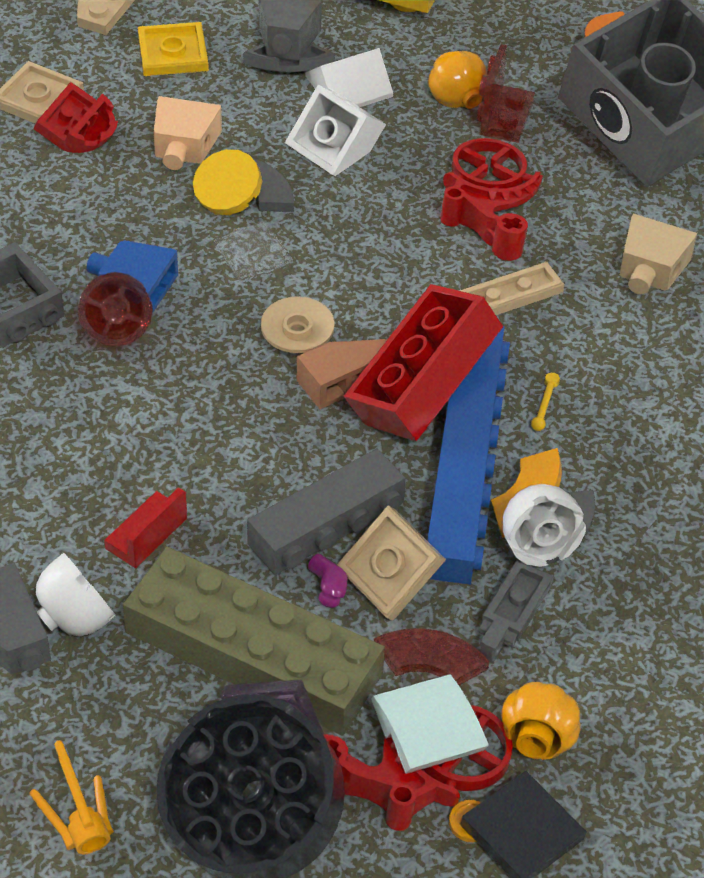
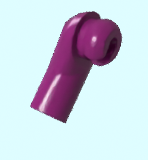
M318 553L311 558L308 569L322 579L320 585L322 591L318 596L320 603L326 607L335 608L339 606L340 598L345 597L348 577L341 567Z

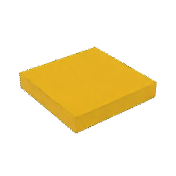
M202 22L138 27L144 76L209 71Z

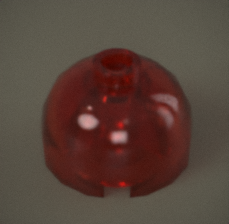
M118 272L100 275L89 282L79 296L77 308L80 325L88 337L100 345L110 347L129 345L141 337L151 323L153 312L152 302L143 284L129 274Z

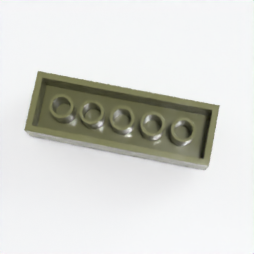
M168 546L123 604L125 633L255 695L270 696L283 700L305 714L314 723L341 736H344L383 675L385 646Z

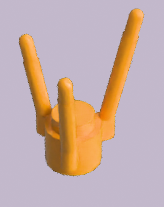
M57 740L54 745L77 810L69 816L70 823L68 827L38 790L32 789L30 796L62 836L67 850L76 848L78 854H90L104 848L110 842V835L114 832L108 819L102 778L96 775L93 779L97 812H95L93 807H87L62 741Z

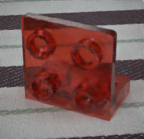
M501 44L497 55L490 56L487 68V75L489 76L483 75L480 83L479 96H484V102L481 101L479 104L476 120L481 122L480 135L519 143L534 103L535 92L503 86L507 45Z

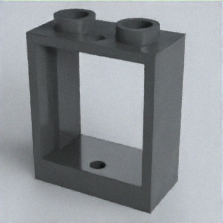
M16 242L0 249V287L22 277L39 296L7 312L0 313L1 348L13 342L21 341L28 334L44 326H50L56 323L58 319L64 317L62 292Z

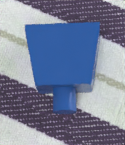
M124 240L118 243L109 257L93 252L87 262V272L99 276L100 296L149 320L178 276L177 250Z

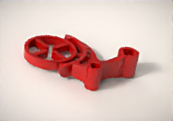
M490 138L466 141L454 151L451 166L452 172H448L443 176V183L446 189L443 196L440 220L449 227L461 224L473 229L480 235L483 241L492 247V252L495 256L508 261L517 260L523 254L528 222L517 214L507 213L498 216L494 212L511 209L530 200L538 192L543 175H540L541 172L535 171L534 175L527 174V160L524 154L507 142ZM477 152H496L491 157L490 167L493 169L492 175L502 181L482 180L487 176L488 164H486V157ZM510 158L517 164L520 172L516 173L501 164ZM463 159L478 168L471 174H468L460 166L459 160Z
M471 705L483 732L489 727L499 738L503 747L504 758L501 760L486 750L468 755L471 760L490 770V772L477 776H462L452 772L463 757L444 762L441 767L434 765L423 770L405 774L392 737L385 738L382 762L376 766H369L348 754V747L340 737L324 734L339 759L343 772L345 794L365 798L386 810V824L396 831L407 829L411 824L412 817L434 801L444 806H455L460 799L458 790L477 791L497 783L509 767L513 749L512 738L511 740L507 738L503 722L497 716L486 709Z

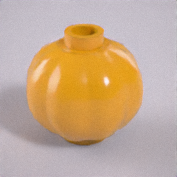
M452 51L442 54L435 61L428 78L429 90L433 97L442 105L450 108L466 107L467 109H472L478 106L489 84V76L484 62L478 55L467 51Z
M529 682L520 689L513 691L503 703L501 718L505 734L508 739L511 740L512 738L513 747L524 756L532 759L549 760L569 750L577 742L581 726L579 721L580 710L573 697L565 693L558 685Z

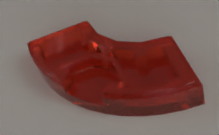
M413 628L392 631L374 638V642L385 646L384 661L395 676L408 672H428L439 677L451 674L457 684L460 685L487 671L489 668V660L479 650L468 642L445 632Z

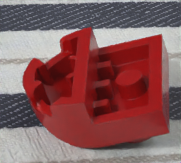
M70 82L36 121L33 129L66 152L84 153L93 151L105 144L114 134L118 121H115L112 112L114 108L112 102L104 94H101L96 100Z

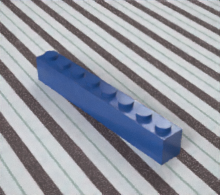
M503 326L491 345L485 350L448 400L427 539L446 560L432 575L431 580L471 585L473 570L481 571L484 547L476 546L477 538L485 539L488 515L480 514L481 507L489 508L492 484H484L485 477L493 478L496 455L488 454L489 447L497 448L499 425H492V420L500 419L503 397L496 396V391H504L507 369L499 368L500 363L507 364L510 342L503 341L505 326Z

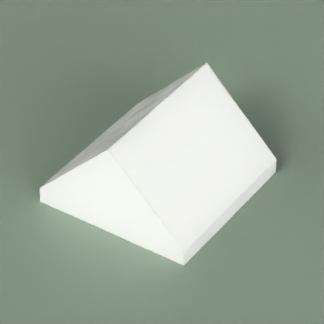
M380 48L325 64L305 72L306 78L314 89L319 84L340 94L358 107L393 97V90Z

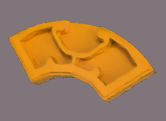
M558 448L521 458V471L516 483L506 493L491 499L502 538L505 537L503 533L504 511L509 501L517 492L537 484L560 486L562 464Z

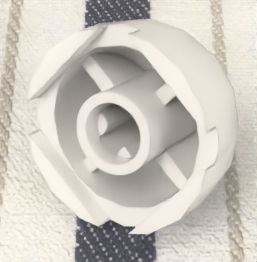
M546 484L531 485L517 492L509 501L503 515V533L515 557L527 565L538 567L547 566L546 560H552L557 556L560 560L569 557L580 545L586 532V525L583 522L584 514L576 500L560 487Z
M65 553L52 561L41 573L36 584V596L42 607L36 612L51 631L59 626L69 635L83 636L102 628L115 616L107 603Z

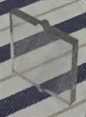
M265 221L244 229L236 228L233 233L213 239L214 246L240 282L263 274L268 276L271 274V271L293 264L292 257Z

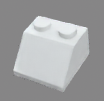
M318 84L285 144L330 174L337 176L372 150L386 124L340 94Z

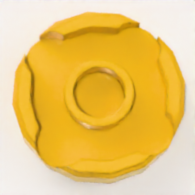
M228 149L213 153L202 161L195 172L193 180L196 198L202 206L216 215H232L243 211L249 206L248 203L253 197L257 198L262 185L261 172L253 158L240 150Z

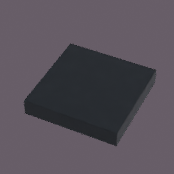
M527 771L521 773L463 815L460 823L511 878H534L583 841L587 833Z

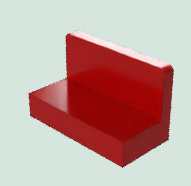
M177 488L167 498L156 491L104 540L105 549L136 569L187 519L186 492L181 488Z

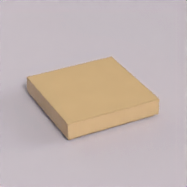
M28 61L0 88V110L36 123L70 82L84 91L83 82Z
M388 505L337 565L346 572L348 579L387 619L394 620L446 559L405 518Z

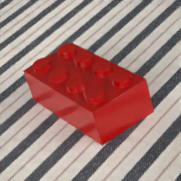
M430 284L343 397L365 425L417 441L463 379L469 374L485 350L491 345L494 338L503 328V325L484 296Z

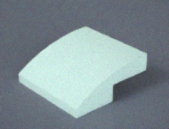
M451 674L374 695L371 698L385 738L392 737L405 774L484 751L489 746L470 703Z

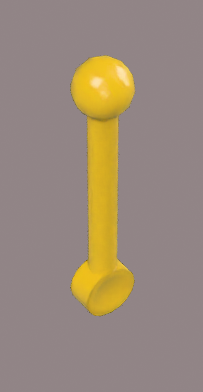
M548 373L545 376L546 389L537 417L531 421V427L535 431H541L546 426L544 420L553 388L557 387L560 382V377L556 373Z

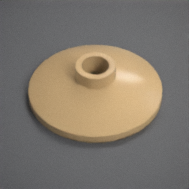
M288 297L274 302L265 310L261 318V331L267 342L275 348L290 353H304L309 349L326 344L331 339L334 332V317L331 311L317 300L307 297Z

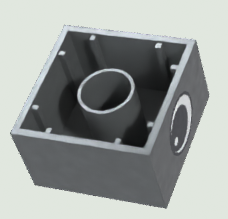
M649 0L573 44L558 98L646 187L704 152V15L688 0Z

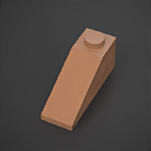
M387 339L328 342L317 348L309 349L297 356V382L319 409L344 399L345 393Z

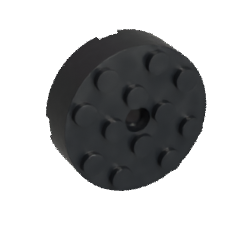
M239 695L217 701L194 714L188 720L189 724L179 734L173 744L169 743L158 772V809L163 825L172 841L198 866L217 878H288L307 867L322 853L332 839L341 819L344 806L345 788L343 772L339 759L328 740L305 714L292 707L291 704L270 696ZM259 781L254 792L249 794L248 797L242 796L248 784Z

